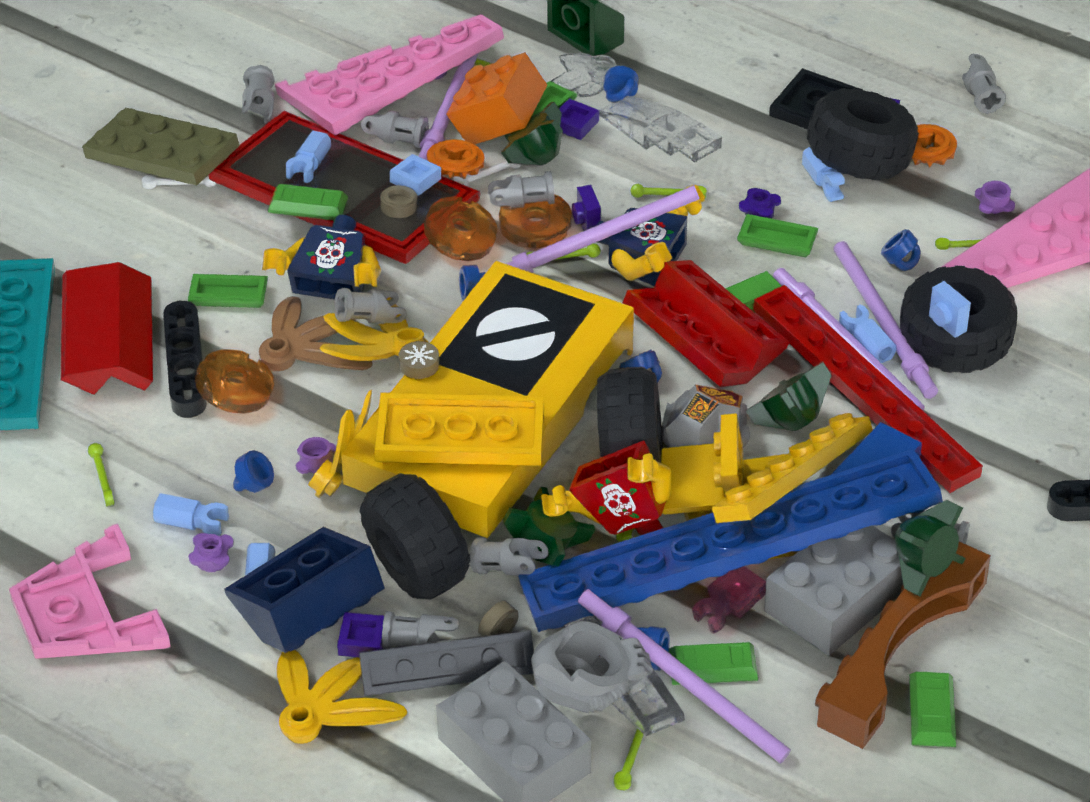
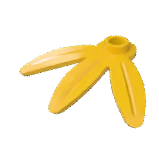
M327 313L323 318L334 330L346 338L363 345L323 344L319 349L324 353L343 359L373 361L389 358L394 355L399 357L400 350L406 344L416 341L428 342V340L424 338L422 330L409 327L406 319L399 323L378 324L383 331L381 332L351 319L346 322H338L335 313Z
M369 390L366 394L361 414L356 422L351 409L346 410L342 416L333 463L327 459L308 484V486L316 491V497L320 498L324 493L331 497L342 483L343 475L340 474L342 471L341 453L366 423L371 404L372 390Z
M296 650L286 653L282 652L278 659L277 678L281 692L288 704L280 714L279 725L282 733L294 743L304 744L311 742L318 736L322 725L364 726L389 723L403 719L407 715V710L400 704L377 698H350L335 702L361 678L359 657L343 661L329 669L319 678L311 690H309L306 663ZM306 718L303 721H296L298 719Z

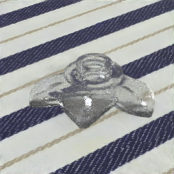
M586 53L560 55V62L567 71L552 79L551 82L572 92L576 91L579 97L595 96L604 90L603 83L606 72L617 65L615 60L607 55L591 56Z

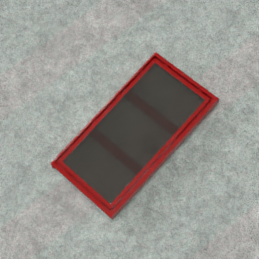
M287 111L280 113L240 144L209 174L211 181L266 205H270L278 184L343 191L348 196L343 215L350 216L356 221L355 231H360L364 234L366 246L403 264L411 261L476 204L481 195L480 191L441 175V180L419 196L417 195V210L413 215L405 218L389 217L381 211L380 196L388 187L396 186L390 182V170L402 162L403 159L343 134L334 135L321 125ZM312 131L327 133L331 140V148L313 172L314 178L312 181L305 183L304 173L301 172L295 173L291 179H287L286 162L295 157L296 152ZM294 216L313 225L332 227L334 220Z

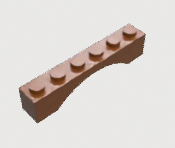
M959 541L956 553L965 557L963 564L952 561L942 574L930 577L921 596L904 589V585H902L895 601L889 600L884 606L879 622L874 629L868 627L860 639L858 649L853 656L848 654L844 657L831 684L826 682L819 690L815 700V706L819 708L817 727L863 749L885 719L888 691L884 673L894 652L911 634L927 623L949 614L967 610L987 584L991 555Z

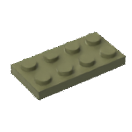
M125 107L102 129L98 130L82 148L85 158L197 186L240 145L236 133Z

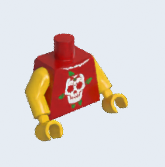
M645 441L638 442L580 465L569 488L570 491H565L564 486L557 485L552 489L553 495H541L543 512L550 517L561 516L567 511L576 512L602 525L609 534L613 535L635 528L639 536L663 529L664 527L658 518L662 515L667 499L671 495V469L669 466L653 460V455L650 453Z

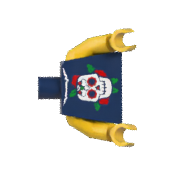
M694 185L700 198L699 200L598 241L597 243L609 246L608 264L610 267L617 270L629 281L638 279L655 286L659 274L664 267V262L677 261L687 245L688 212L690 215H697L702 209L701 202L705 199L699 187ZM629 208L626 210L625 214L638 208ZM599 221L597 225H600L605 221Z
M347 215L336 216L332 227L312 226L306 237L300 238L285 251L270 248L266 249L263 255L262 270L276 269V274L281 276L287 270L292 293L335 300L337 291L342 288H349L351 292L363 293L364 284H371L372 287H377V279L381 274V268L373 248L366 246L364 234L360 231H355L356 221Z

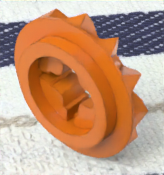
M932 124L917 125L919 135L912 156L915 165L926 163L930 168L933 163L944 165L946 160L954 159L957 140L950 131Z
M457 139L445 140L432 145L427 151V161L440 166L441 175H449L450 179L454 176L465 179L467 174L477 175L479 169L484 168L485 156L483 151L467 141Z

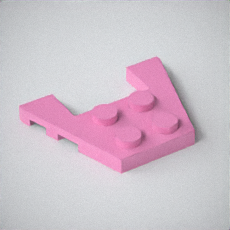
M118 524L105 529V536L93 544L86 541L74 548L75 555L57 565L55 562H52L9 588L11 601L35 659L156 650L171 647L169 635L157 609L119 622H113L92 572L131 560L129 547Z

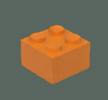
M526 52L513 57L506 55L490 65L484 67L477 65L471 68L465 74V80L461 88L453 96V102L446 115L465 141L474 145L526 128L547 87V83Z

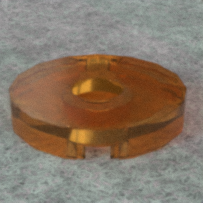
M554 194L555 204H548L547 201L525 203L522 208L501 206L498 215L499 227L502 235L514 244L518 245L519 241L527 243L529 248L547 247L563 240L567 236V231L572 226V211L569 204L561 196ZM532 218H540V219H542V220H540V221H530L529 219H532Z
M462 197L441 198L433 203L424 220V233L433 247L452 259L462 261L479 260L490 253L498 232L497 224L491 213L474 201H471L470 204L462 202ZM454 225H461L468 230V232L460 231Z
M223 349L206 355L205 360L200 362L195 375L196 388L203 399L214 407L227 412L245 414L258 411L268 404L274 389V377L268 366L260 359H258V362L249 359L250 354L246 352ZM228 378L238 379L242 383L232 382Z

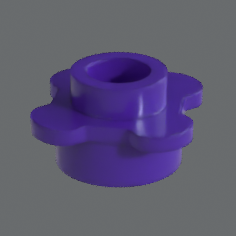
M751 188L747 191L746 199L739 202V209L745 212V215L750 214L772 219L775 206L781 204V197L778 194H770L769 191L764 189Z

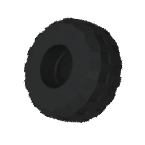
M855 88L838 89L820 98L816 102L807 130V140L816 158H819L822 163L840 173L848 174L855 178L872 180L889 179L906 169L912 159L919 135L913 115L903 105L896 103L895 100L889 97L879 95V93Z
M955 265V267H939L932 272H926L908 286L900 310V330L914 352L920 354L931 368L935 367L949 373L961 372V374L971 373L979 369L981 371L1002 359L1012 346L1017 327V306L1014 296L998 278L985 273L984 270ZM943 281L971 302L967 332L956 338L943 327L938 326L929 317L932 287Z
M626 367L608 370L597 380V422L600 457L645 441L650 453L653 455V460L661 463V451L663 449L658 383L655 373L645 369V367Z
M400 473L366 493L360 507L362 526L379 561H381L388 574L403 591L407 592L412 598L431 600L464 580L471 561L466 540L446 503L443 502L435 489L423 478L417 477L414 474Z

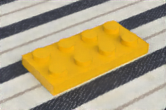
M380 392L374 447L375 462L541 466L544 396Z

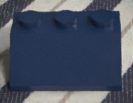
M322 527L224 588L228 599L260 640L286 653L301 647L306 639L320 630L335 625L339 618L344 615V612H350L354 608L366 605L371 600V597L385 589L369 545Z

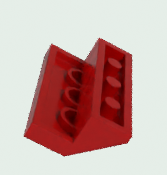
M692 260L664 262V267L659 274L654 288L627 290L622 302L625 305L634 307V313L719 387L747 384L785 351L789 345V341Z
M121 262L66 270L62 275L61 381L95 395L112 376L145 391L153 382L151 277Z

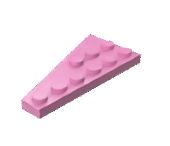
M481 14L442 27L440 35L424 39L421 35L409 38V45L392 50V47L389 45L338 63L336 70L327 73H319L317 70L305 73L306 80L288 85L287 80L275 83V88L278 96L332 134L337 135L348 130L352 125L363 120L364 117L376 114L385 106L404 98L408 93L425 83L432 82L439 75L461 65L465 60L479 52L489 49L493 44L504 39L503 30L500 25Z
M1090 168L942 267H955V265L984 270L985 273L995 276L1004 286L1009 288L1089 263Z

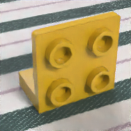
M737 413L721 415V432H714L713 444L662 449L661 463L669 466L671 469V495L667 499L662 514L712 511L714 505L726 498V491L744 485L743 442Z

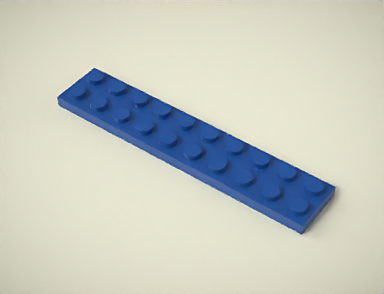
M911 449L798 485L751 520L716 523L714 514L710 513L562 560L559 567L547 565L535 569L532 574H519L518 579L537 631L557 629L569 622L587 616H594L578 603L580 596L587 589L591 590L612 608L628 603H639L650 596L665 591L679 590L690 583L709 577H720L731 570L750 564H760L769 558L790 551H801L809 545L831 538H842L850 532L868 526L885 524L893 518L909 513L923 512L929 507L943 502L941 489L915 450Z

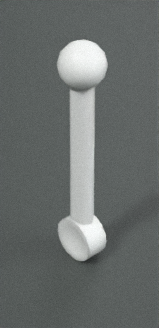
M505 161L478 171L477 175H467L465 179L454 176L453 180L468 186L469 182L510 167L517 169L521 164H508Z
M146 175L142 178V185L145 189H152L156 185H190L168 178H156L154 175ZM208 175L199 184H204L211 188L217 183L211 181Z

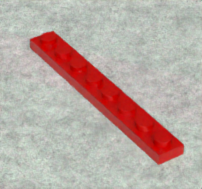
M783 285L754 299L753 311L786 338L789 344L811 365L816 366L823 361L832 374L830 382L866 416H869L876 425L882 422L922 442L921 461L932 477L949 493L981 477L983 465L787 286Z

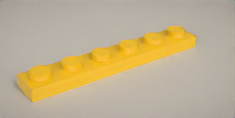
M845 413L830 418L828 426L809 433L810 438L789 447L787 455L769 461V467L764 471L749 475L747 477L748 482L743 486L726 491V498L712 507L716 523L751 520L869 435L873 431L869 416L853 418L851 413Z

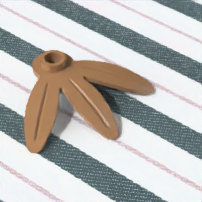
M296 296L287 297L278 304L272 316L273 337L266 339L259 347L261 361L267 368L273 371L289 369L295 363V359L351 370H367L373 365L372 361L348 360L322 352L319 348L323 344L334 343L316 341L338 332L324 320L323 316L313 318L297 327L301 317V300Z

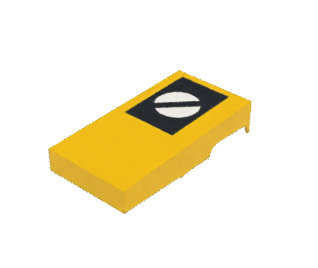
M495 261L430 342L439 351L438 371L424 379H414L404 375L390 393L544 396L541 466L375 462L374 447L378 407L341 453L343 484L367 493L377 485L400 473L417 475V477L423 478L435 489L450 509L451 514L461 529L488 538L502 521L508 509L513 507L583 417L586 402L590 393L597 385L598 378L610 369L625 349L627 350V355H632L634 307Z

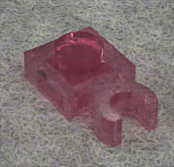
M745 566L729 571L725 575L718 577L707 587L711 598H704L693 606L694 619L699 622L704 616L713 614L714 616L707 621L708 626L713 634L719 632L725 626L728 614L733 613L740 619L765 596L766 581Z

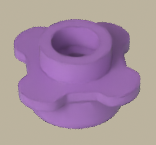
M988 181L975 191V197L980 201L979 210L983 213L999 214L1003 211L1011 212L1015 209V202L1010 199L1011 188L1002 181Z
M312 437L304 440L297 449L300 461L296 463V470L301 474L309 472L315 474L327 459L333 463L336 445L329 443L328 440L322 437Z
M207 533L197 534L193 538L195 547L194 551L188 556L189 562L206 572L222 570L230 561L228 551L234 545L233 538L227 534L221 536Z

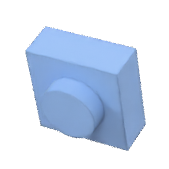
M414 154L390 170L391 183L409 187L418 196L441 180L440 166Z
M943 281L932 287L929 317L938 326L943 327L956 338L967 332L971 302Z

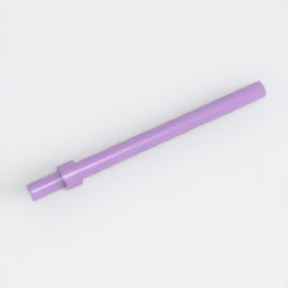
M478 54L465 60L458 66L431 129L424 133L420 143L421 151L419 157L427 160L428 149L438 142L445 141L444 132L450 121L446 113L453 102V96L459 91L465 80V74L473 68Z
M693 185L528 255L526 252L511 257L513 261L506 264L534 273L533 268L700 198Z
M844 241L838 242L834 246V252L882 330L896 344V352L902 360L901 368L910 381H915L925 398H933L938 393V388L928 374L929 367L927 363L907 343L898 324L848 244Z
M779 268L774 272L773 277L781 286H787L924 411L925 406L815 299V293L804 282L798 283L784 268Z
M589 589L580 596L578 603L602 621V627L614 632L623 639H638L645 652L649 653L650 660L749 740L780 764L787 758L791 749L630 622L631 617L619 607L612 608Z

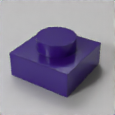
M570 98L559 108L562 113L560 127L563 130V134L582 140L599 122L598 109Z
M592 185L577 187V202L572 203L574 222L576 225L581 224L583 231L597 226L598 222L601 221V206Z
M344 612L337 643L338 656L359 657V652L383 649L382 630L384 615Z

